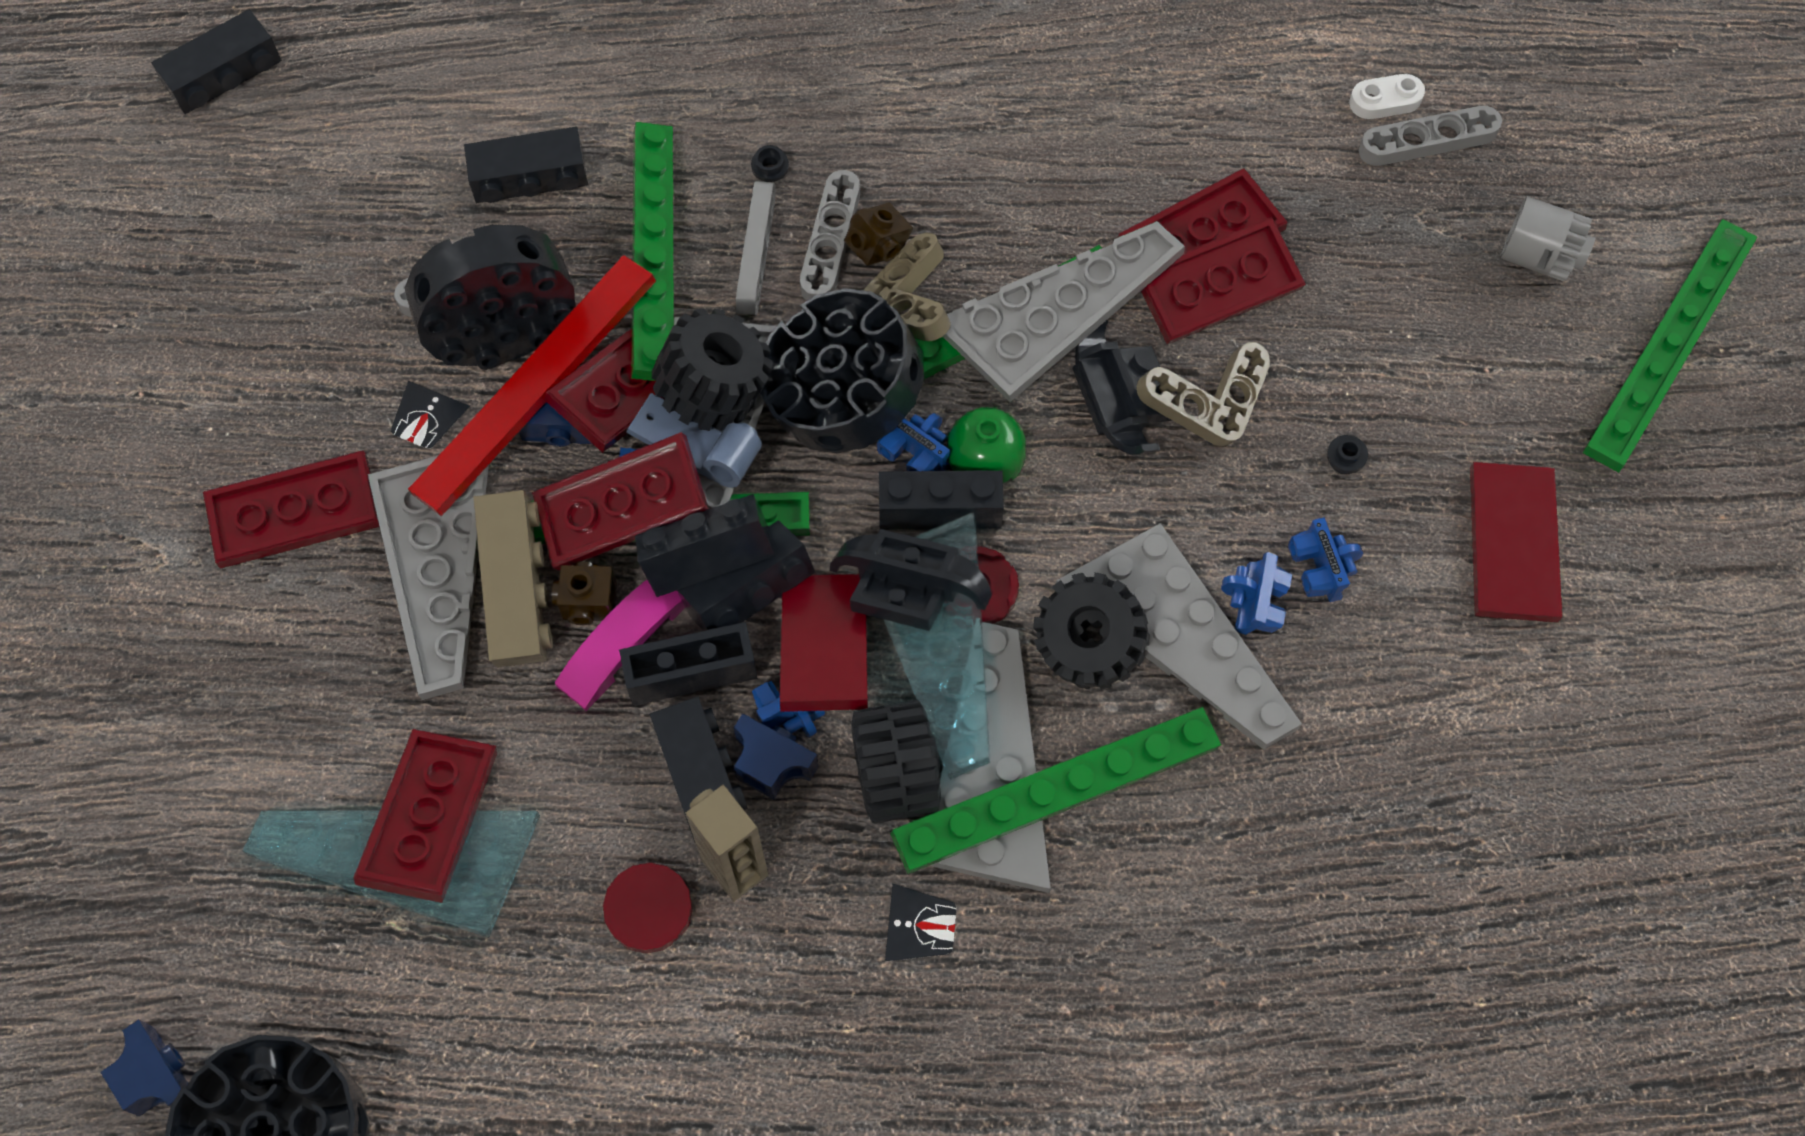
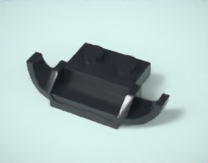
M1106 320L1076 346L1073 372L1098 435H1106L1115 447L1127 454H1155L1160 451L1158 443L1149 444L1142 430L1148 423L1173 420L1141 401L1137 393V383L1144 374L1155 367H1160V364L1152 346L1119 348L1117 342H1106L1105 329L1108 324V320ZM1155 380V381L1153 382V383L1156 385V390H1155V392H1156L1157 394H1160V393H1162V392L1159 390V384H1160V383Z
M880 529L877 535H862L850 539L840 547L830 563L829 571L835 573L843 565L858 567L861 580L850 598L851 611L926 631L931 630L945 600L954 602L958 593L972 599L977 609L981 610L986 609L992 597L991 588L985 576L972 561L959 554L957 547Z

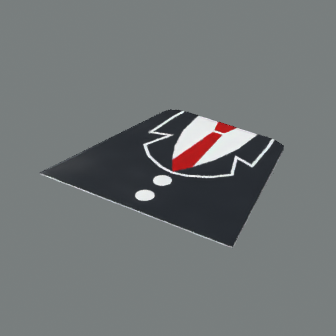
M408 381L391 428V433L416 445L431 449L470 406Z
M892 883L885 962L950 954L954 943L955 903Z

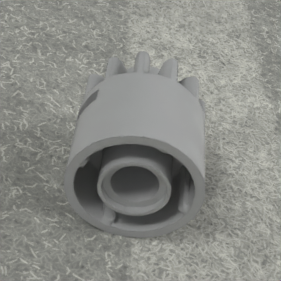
M1526 196L1511 226L1500 259L1565 281L1568 279L1573 268L1583 269L1592 251L1596 238L1587 235L1592 219Z

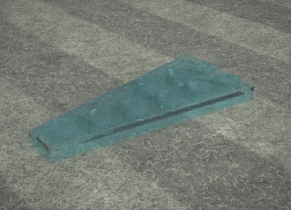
M974 512L916 536V538L957 547L960 555L972 561L979 568L977 528ZM958 593L954 602L945 600L930 631L884 620L917 700H920L926 710L931 732L935 737L937 750L950 780L989 764L990 748L981 609H977L972 599Z
M261 811L242 850L247 856L489 938L540 815L538 811H476L443 903L355 885L354 874L380 811Z

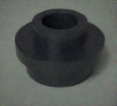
M766 145L759 148L752 157L751 169L754 176L759 180L775 182L787 174L789 161L786 154L780 148Z
M1342 435L1336 437L1330 443L1327 449V459L1336 472L1352 474L1360 471L1365 466L1368 460V449L1359 438L1351 435ZM1342 449L1351 451L1355 456H1346Z

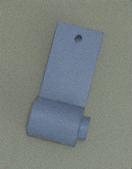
M650 393L630 424L627 433L650 445L682 432L687 436L697 472L722 486L737 487L761 449L762 442L758 437L757 431L746 423L728 424L723 432L711 427L710 431L700 430L698 423L690 421L689 425H686L678 420L681 415L677 412L668 413L662 406L664 400Z

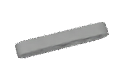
M1477 106L1368 129L1363 135L1358 149L1359 156L1367 164L1381 166L1488 144L1496 138L1502 125V117L1492 107ZM1443 126L1451 127L1456 131L1457 136L1454 138L1444 137L1440 134L1438 128ZM1415 134L1420 137L1422 144H1408L1404 140L1403 135Z
M835 171L826 180L800 275V290L802 297L806 301L815 295L836 290L847 248L844 238L850 227V220L857 211L860 199V181L851 171ZM842 185L849 187L844 192L843 203L838 201V190L841 189ZM837 214L842 216L845 222L841 226L830 227L824 220L830 215ZM830 246L837 253L830 259H822L816 255V251L820 247ZM818 271L823 272V284L819 286L818 290H814L812 285H815Z
M759 181L754 183L736 292L737 314L757 315L775 206V183Z

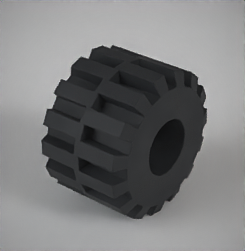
M704 308L694 310L691 316L685 313L678 319L676 325H673L655 361L651 379L656 381L653 386L656 397H664L665 400L662 406L668 413L675 411L681 415L678 420L686 425H689L690 421L698 423L700 430L710 431L712 425H715L719 431H722L728 424L741 423L750 412L769 379L768 375L772 370V360L767 358L771 352L768 344L759 342L760 332L755 327H746L743 324L745 319L736 314L733 318L725 316V310L715 308L711 314H708Z
M1096 572L1094 577H1086L1084 573L1072 575V581L1064 584L1060 580L1053 585L1052 588L1055 592L1049 598L1043 596L1038 604L1042 610L1039 617H1034L1033 629L1037 632V639L1034 641L1038 652L1044 658V662L1066 682L1069 681L1085 689H1090V687L1110 688L1112 687L1111 683L1118 680L1124 682L1131 677L1130 671L1136 665L1140 667L1145 658L1143 654L1145 646H1149L1150 634L1147 628L1149 623L1135 594L1133 595L1127 586L1118 579L1113 581L1106 574ZM1090 625L1094 628L1102 625L1099 630L1102 638L1098 642H1095L1093 639L1084 641L1088 637L1085 630Z
M920 700L853 711L851 729L865 810L872 823L938 812L941 802L939 755L926 710Z

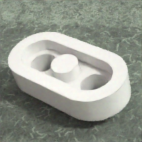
M1410 74L1364 80L1354 87L1349 105L1353 113L1363 119H1376L1410 113L1420 106L1425 94V87L1420 79Z

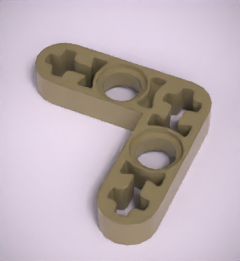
M922 233L912 238L863 291L874 292L885 299L890 306L897 309L899 313L910 309L902 314L901 317L917 339L933 341L945 335L950 329V319L941 303L912 294L944 258V251L936 235L933 233ZM907 274L903 278L896 280L898 277Z
M1248 342L1239 347L1229 358L1215 396L1164 367H1155L1144 374L1137 383V393L1141 401L1150 408L1216 446H1227L1241 438L1246 429L1267 375L1270 357L1267 350L1256 342ZM1248 355L1251 357L1250 364L1254 367L1247 371L1245 375H1243L1241 373L1246 371L1247 366L1249 364V360L1246 358V356ZM1155 380L1160 383L1159 390L1162 392L1160 394L1155 392L1156 385L1153 383ZM1231 385H1236L1242 389L1245 397L1243 403H1238L1232 399L1229 391ZM1184 398H1190L1196 402L1199 409L1198 416H1191L1185 411L1183 406ZM1229 413H1231L1233 415L1228 417L1227 422L1225 424V429L1229 432L1225 434L1222 431L1223 424L1219 421L1223 420L1229 415Z

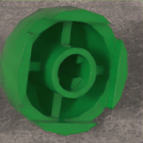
M981 407L966 412L955 421L947 438V448L950 450L947 462L953 471H1003L1004 483L1011 478L1014 480L1025 463L1026 439L1020 424L1009 413L997 408Z

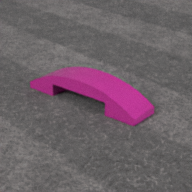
M645 580L625 597L587 637L558 676L555 686L587 711L615 682L613 675L622 666L619 649L642 645L667 618L673 621L683 611L685 606L678 592L674 591L656 597L648 580Z

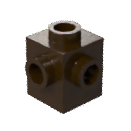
M888 202L857 211L850 220V227L844 241L865 265L869 266L894 259L905 246L913 227Z
M577 562L573 566L561 565L560 580H554L552 585L553 605H558L563 620H568L575 625H590L593 621H602L615 608L617 581L612 567L597 566L591 562Z

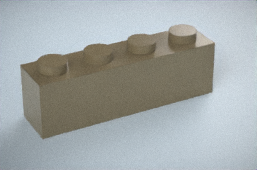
M524 490L473 496L489 661L497 668L547 661L546 649L553 647L550 624H544L542 608L548 607V593L545 582L539 583L538 567H544V553L541 542H535L534 527L540 526L537 502H531V499Z
M724 784L715 791L707 789L695 797L690 803L691 809L685 812L701 860L731 900L735 902L769 876L758 827Z

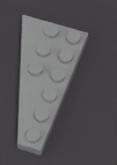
M1156 221L1114 239L1113 244L1091 253L1088 250L1076 255V260L1059 267L1057 264L1000 287L998 293L979 301L974 298L962 303V308L947 314L951 326L943 337L1011 402L1184 254L1185 246Z
M438 456L368 474L417 692L421 700L464 689L479 556L473 496L486 494L489 465L442 517L414 497L408 490Z
M1161 523L1056 580V583L1061 580L1066 584L1073 580L1072 575L1084 573L1086 577H1094L1096 572L1106 574L1110 580L1116 581L1118 579L1125 584L1133 595L1135 594L1149 623L1147 624L1150 634L1149 646H1145L1144 656L1169 676L1172 674L1189 687L1188 691L1201 700L1203 698L1223 714V718L1263 750L1297 731L1302 725Z
M977 621L940 778L941 802L939 811L1036 773L1019 631L1017 629ZM1042 821L930 865L1041 892L1050 893L1051 890Z

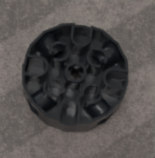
M492 224L473 229L474 236L462 238L453 244L448 238L433 246L412 267L405 285V293L421 345L436 359L442 360L444 364L478 366L480 369L489 370L497 367L500 363L521 358L535 351L576 307L574 286L564 259L557 251L555 244L546 234L523 225Z
M844 288L815 295L800 305L803 310L793 315L786 324L781 321L770 333L766 343L771 351L767 358L772 360V370L768 375L769 379L760 392L772 415L790 436L809 449L836 454L864 449L894 431L915 406L924 381L923 351L897 309L890 306L885 299L874 292Z
M256 1035L221 1047L203 1062L206 1065L193 1075L187 1087L183 1086L173 1101L165 1136H263L270 1133L271 1126H273L274 1132L271 1136H367L369 1120L361 1088L338 1060L296 1037Z

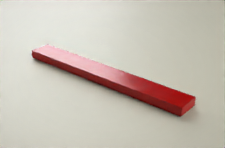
M623 255L408 488L410 493L442 517L546 403V392L574 372L656 282L653 274Z

